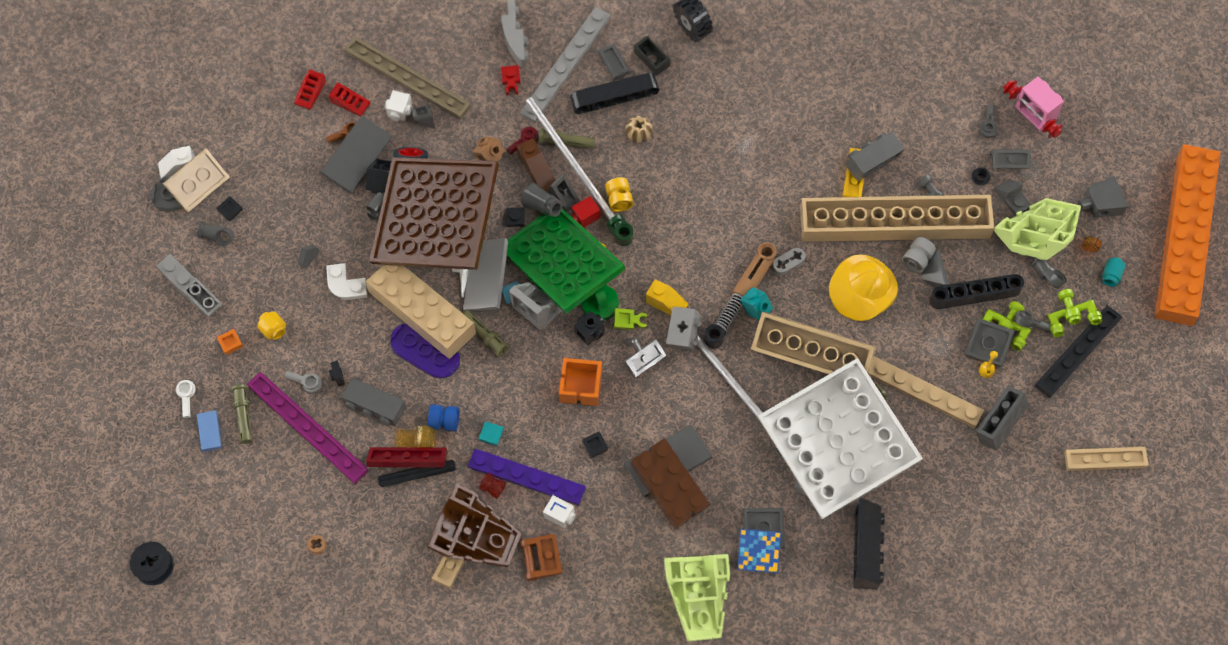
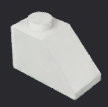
M190 146L171 150L158 163L161 179L171 177L195 157Z

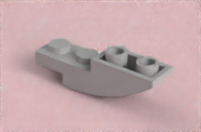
M508 0V15H501L504 38L516 63L522 69H525V62H529L528 51H525V47H528V37L524 36L523 29H520V21H516V17H520L519 6L515 5V0Z
M171 254L156 266L170 283L207 317H210L223 305Z

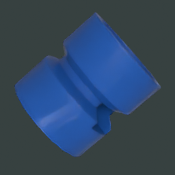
M431 404L428 414V429L441 430L444 427L446 431L457 432L460 416L459 407L447 406L444 409L443 405Z

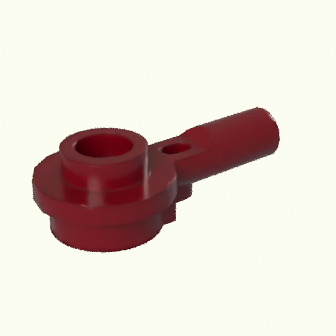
M533 127L524 128L520 134L521 138L506 149L510 155L517 151L518 145L532 138L536 142L539 137L538 131Z

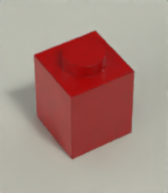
M591 196L571 207V217L583 228L601 218L600 209Z

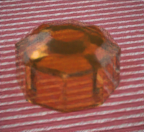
M1085 237L1082 248L1090 253L1099 252L1102 242L1096 237Z

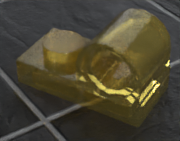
M418 426L416 430L397 429L395 447H435L437 434L435 429L429 426Z

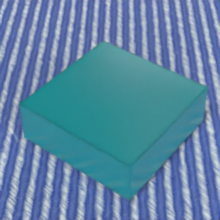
M485 421L479 441L498 447L504 427Z

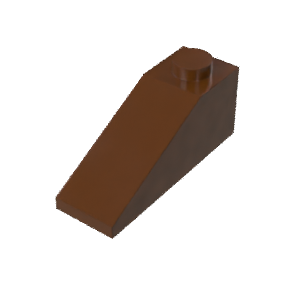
M532 138L517 146L518 157L534 183L547 192L550 185L556 180L541 150Z

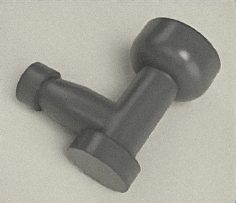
M929 174L925 175L918 182L921 188L926 187L930 192L926 196H944V193L939 192L931 183L932 177Z

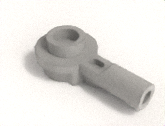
M290 371L285 373L286 379L301 383L305 391L309 393L317 392L322 386V380L316 374L301 376Z

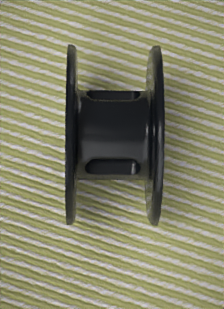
M150 541L141 544L133 551L129 561L130 570L145 585L155 586L162 584L169 579L174 569V558L165 546L158 542Z

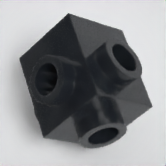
M590 311L587 315L583 314L578 319V323L574 325L575 334L587 345H590L595 339L599 340L604 335L605 322L600 315H595Z

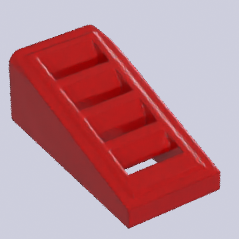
M309 69L294 104L311 110L327 82L325 75ZM302 97L309 99V102L302 100Z
M338 82L329 94L331 103L360 117L370 105L369 100ZM362 102L359 108L357 109L356 106L358 105V103Z

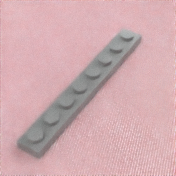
M597 7L594 8L531 97L542 113H544L611 18V14ZM526 103L520 112V116L536 124L538 118Z

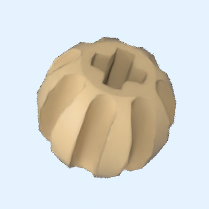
M636 116V118L628 120L625 132L631 141L637 140V143H642V140L647 141L650 138V134L653 132L652 124H650L649 119L646 117Z

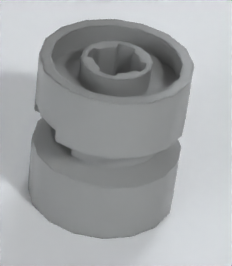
M916 237L910 249L903 256L902 262L912 271L922 273L928 265L927 262L932 259L937 249L928 239Z

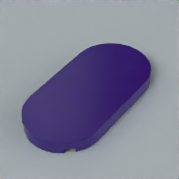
M401 324L391 334V346L394 353L434 378H446L453 375L459 368L460 355L458 351L448 359L409 325Z

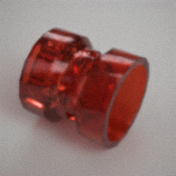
M488 472L482 479L479 489L483 492H489L493 498L498 499L504 491L507 482L502 479H496L495 475Z

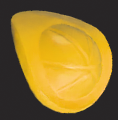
M853 255L843 260L836 268L830 280L829 294L834 307L841 315L852 320L865 321L876 317L893 304L898 294V284L891 270L878 259L868 255Z

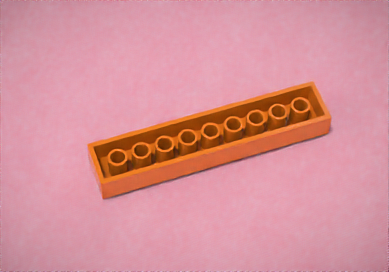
M1183 144L1177 154L1154 316L1156 319L1193 326L1199 318L1221 151Z

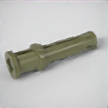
M541 128L539 144L549 143L557 146L547 131ZM556 130V133L565 145L594 150L595 138L563 134L560 130Z
M469 310L463 312L466 317L474 322L476 334L484 340V345L492 348L496 352L495 355L497 357L503 356L509 350L510 344L501 340L497 332L490 331Z
M245 384L234 385L230 390L234 398L232 405L237 413L240 443L247 444L253 442L248 408L250 407V401L247 398L248 386Z

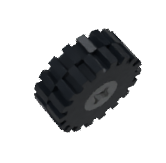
M679 0L673 5V13L676 14L675 18L686 35L692 41L698 42L711 34L714 29L712 26L713 22L710 20L711 17L707 14L706 8L702 6V2L698 0Z

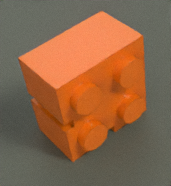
M563 358L562 378L560 379L559 386L560 403L577 404V401H581V405L598 406L603 372L602 361Z

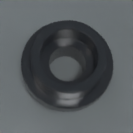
M984 167L975 169L971 176L972 181L977 185H986L991 177L989 171Z

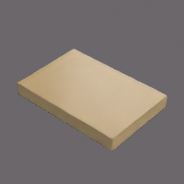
M205 148L166 180L163 185L183 209L189 212L230 178V176Z

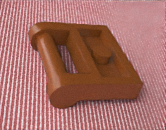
M555 534L520 541L521 548L524 551L527 581L562 575ZM536 545L541 570L535 571L531 547Z

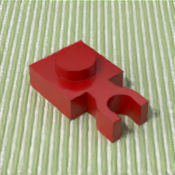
M519 65L501 66L502 83L507 85V96L510 89H514L516 95H518L516 84L521 83Z

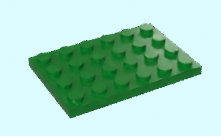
M561 209L560 214L556 217L542 214L508 239L506 257L565 314L569 313L626 270L625 265L564 209Z

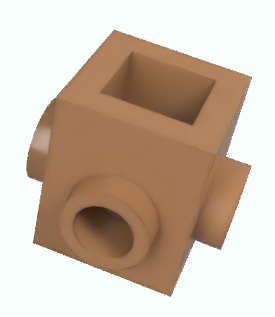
M483 137L479 140L478 146L472 153L478 160L498 162L502 158L505 149L498 138Z

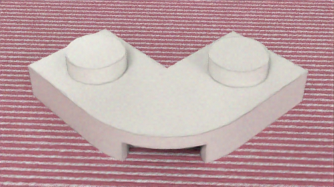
M345 263L326 266L328 287L335 296L342 300L367 298L365 278L347 280Z

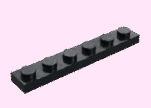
M1108 305L1101 311L1103 321L1098 325H1091L1090 323L1035 384L1034 387L1049 399L1122 319V316Z

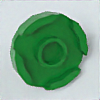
M605 285L581 303L582 310L586 315L592 311L595 315H600L604 321L614 316L615 308L619 307L618 294L613 288Z

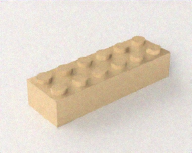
M383 265L365 281L368 292L448 359L476 334L474 322L405 266Z
M762 312L751 350L831 374L857 358L866 372L869 373L877 347Z

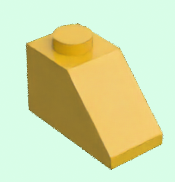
M656 279L646 293L647 304L669 315L672 314L673 306L687 308L688 302L671 286Z

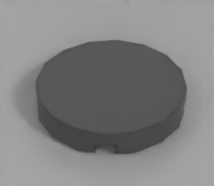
M170 177L159 180L160 182L152 187L150 193L151 201L160 211L171 212L182 207L163 185Z

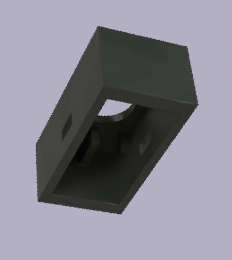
M646 36L634 45V53L656 76L670 67V58L649 36ZM655 55L657 61L652 63L648 56Z

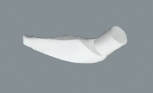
M452 269L453 272L460 273L461 297L464 298L468 270Z

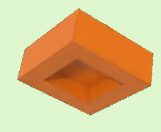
M235 329L217 337L225 355L243 347Z

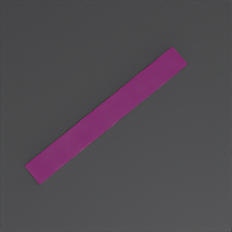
M261 371L246 384L250 390L352 483H358L369 472L367 467Z

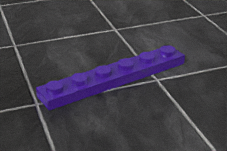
M476 448L468 464L469 469L551 497L554 495L563 501L578 506L586 489L585 485Z

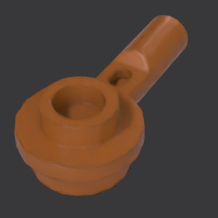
M349 122L343 127V130L326 136L328 143L345 138L356 122Z

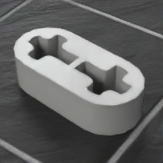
M794 248L776 258L773 262L774 273L783 276L803 265L806 258L805 252L800 248ZM794 254H796V256L800 255V260H798L797 258L792 260L794 258ZM779 263H780L781 265H784V264H785L784 269H782L781 267L778 268V264H779Z

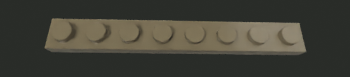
M354 37L344 48L346 54L460 120L471 108V103L357 37Z

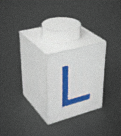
M554 495L543 511L545 519L564 529L567 524H572L576 516L573 505Z

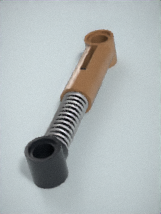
M765 242L758 247L755 257L731 292L732 297H730L727 305L721 311L722 313H720L714 324L706 328L705 344L709 348L717 349L723 344L728 326L732 324L733 318H736L735 316L739 313L738 310L742 308L740 299L752 287L757 288L770 266L773 265L777 251L772 243ZM768 253V254H770L771 256L766 257V256H764V255H762V254ZM717 335L719 337L717 339H712L710 336Z

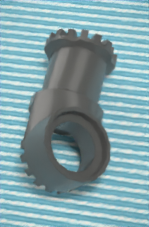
M201 221L198 226L199 228H197L199 230L197 231L199 238H211L221 246L230 244L235 237L232 232L233 230H230V228L228 229V227L220 225H208L204 221ZM221 232L228 234V241L221 239Z
M1035 258L1031 262V267H1035L1040 274L1041 280L1047 278L1048 282L1053 284L1052 286L1055 285L1054 288L1057 287L1059 289L1067 282L1066 276L1060 270L1051 267L1046 260Z

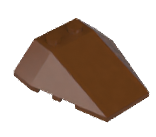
M456 483L442 509L428 541L427 548L445 557L508 567L521 533L505 518H500L495 514L489 504L486 506L474 491Z

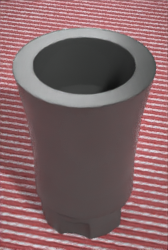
M537 184L528 185L522 193L521 202L525 208L553 217L558 216L563 208L562 201L543 190Z

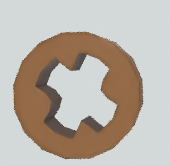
M314 535L309 538L307 546L312 554L320 555L325 552L327 544L322 536ZM321 541V547L313 549V543Z

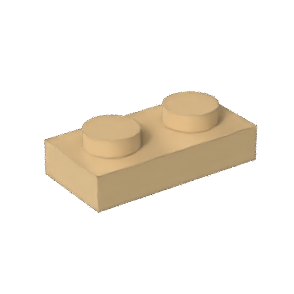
M443 556L432 577V581L451 589L465 560Z

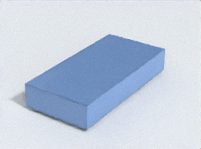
M217 411L197 414L201 450L207 452L221 449L222 441Z

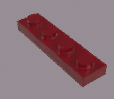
M370 447L366 464L367 467H445L448 451L447 447Z

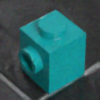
M754 287L740 299L747 314L757 320H760L762 312L769 313L773 309L766 293Z

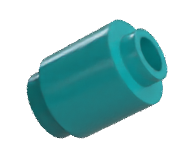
M1113 257L1107 260L1102 274V282L1105 285L1116 287L1121 282L1126 267L1122 259Z

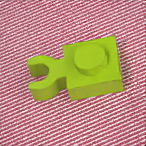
M615 308L613 329L633 330L634 325L640 329L646 328L647 324L641 323L640 318H647V314L640 313L634 315V310Z

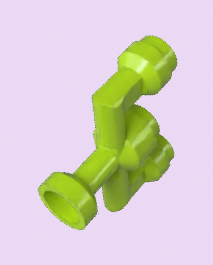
M1072 289L1060 291L1058 298L1065 303L1066 309L1047 314L1051 325L1050 332L1053 337L1057 338L1064 335V327L1059 322V318L1065 317L1070 325H1076L1081 322V311L1088 310L1089 314L1087 317L1091 325L1100 324L1103 321L1102 315L1097 310L1094 300L1074 306L1072 302L1074 297Z
M1012 301L1009 304L1010 312L1006 318L988 309L982 320L991 322L993 319L999 322L998 325L1018 331V336L1013 338L1010 346L1016 351H1021L1026 345L1025 340L1031 329L1025 328L1013 321L1018 311L1025 310L1024 306L1019 302Z

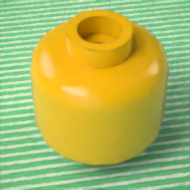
M265 312L259 317L257 328L268 340H277L285 334L286 323L278 313Z

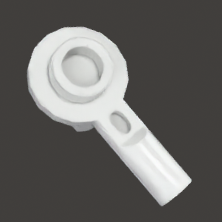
M183 380L176 386V393L182 398L183 418H190V398L196 391L195 385L189 380Z

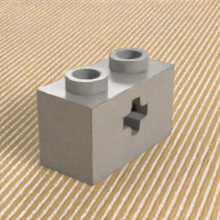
M673 306L666 341L669 347L693 351L694 345L696 346L698 342L697 327L701 324V315L696 309Z

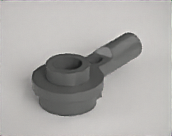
M994 104L988 105L986 121L982 122L979 128L980 133L986 138L994 137L998 132V126L993 122Z
M1023 310L1016 313L1015 321L1025 328L1037 327L1047 332L1050 330V324L1033 319L1032 314L1028 311Z

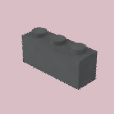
M892 131L886 135L884 133L875 139V142L871 143L870 141L860 151L854 150L848 155L849 159L846 161L845 166L857 182L893 161L905 150Z
M355 378L351 379L342 395L346 408L355 411V409L362 411L364 416L370 419L375 417L385 426L391 424L396 427L406 409L404 400Z
M1007 386L976 431L980 443L996 451L999 449L1028 407V401L1024 392Z

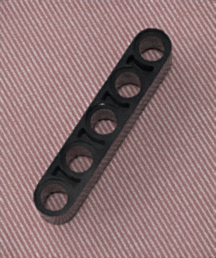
M649 72L575 91L570 95L575 114H582V112L587 113L599 108L614 106L617 103L622 104L634 99L649 97L651 94L656 95L660 89L654 73Z
M1010 274L938 286L932 291L930 304L935 309H944L1016 297L1024 286V279L1018 274ZM1010 284H1015L1017 288L1012 287ZM992 287L998 288L999 291L993 290ZM973 290H978L980 294L973 292ZM954 293H959L962 297H957ZM936 296L942 297L943 300H938Z

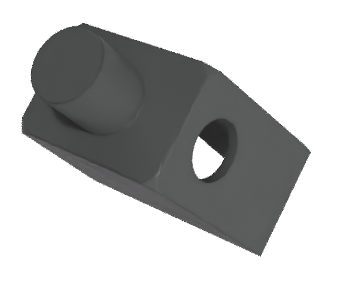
M1115 176L1088 187L1085 199L1078 200L1081 211L1090 209L1094 218L1124 215L1128 207Z

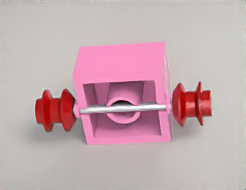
M1039 77L1024 87H1017V80L1007 82L1003 87V94L1008 93L1010 95L1009 100L1017 99L1015 107L1043 133L1048 132L1049 139L1052 137L1057 138L1062 133L1061 128L1063 127L1062 124L1056 125L1057 117L1064 103L1061 96L1055 93L1048 83Z

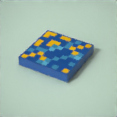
M740 529L737 570L778 573L781 532Z

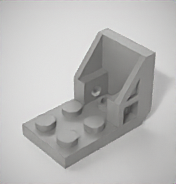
M530 282L515 285L509 290L512 307L539 330L545 328L562 311L535 284L532 285Z

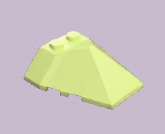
M1045 198L1029 206L1028 211L1024 213L1019 211L1016 213V217L1003 219L994 228V232L1012 252L1023 256L1036 257L1040 260H1048L1074 239L1081 206Z
M728 554L664 558L666 580L687 641L721 638L725 614L722 611L723 602L727 600V593L725 592L726 581L730 579Z

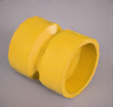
M614 178L605 184L606 194L609 197V206L613 212L626 211L633 207V198L630 193L629 182L626 178Z

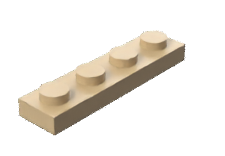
M1146 447L1065 450L1064 452L1067 471L1137 469L1149 466Z

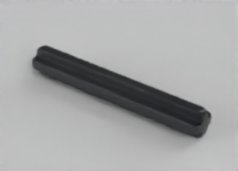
M446 461L445 467H416L378 476V483L380 487L452 472L456 470L455 461Z

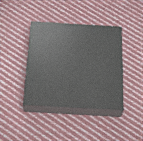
M977 318L965 355L989 362L990 352L996 351L998 356L993 360L992 364L1002 367L1015 330Z
M743 508V529L781 532L780 549H785L783 508Z

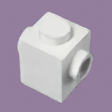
M392 91L390 99H387L385 103V110L390 119L405 121L407 115H411L412 100L410 94Z

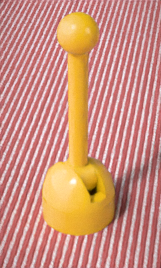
M996 351L990 352L989 362H983L979 367V374L984 378H990L994 375L995 366L992 362L998 356Z

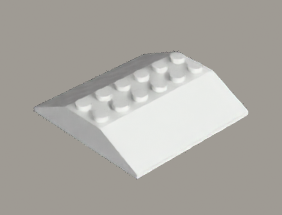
M858 358L757 416L821 519L853 503L923 459Z

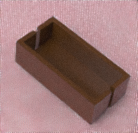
M665 438L650 447L649 451L646 450L631 460L630 465L674 530L710 506V503Z

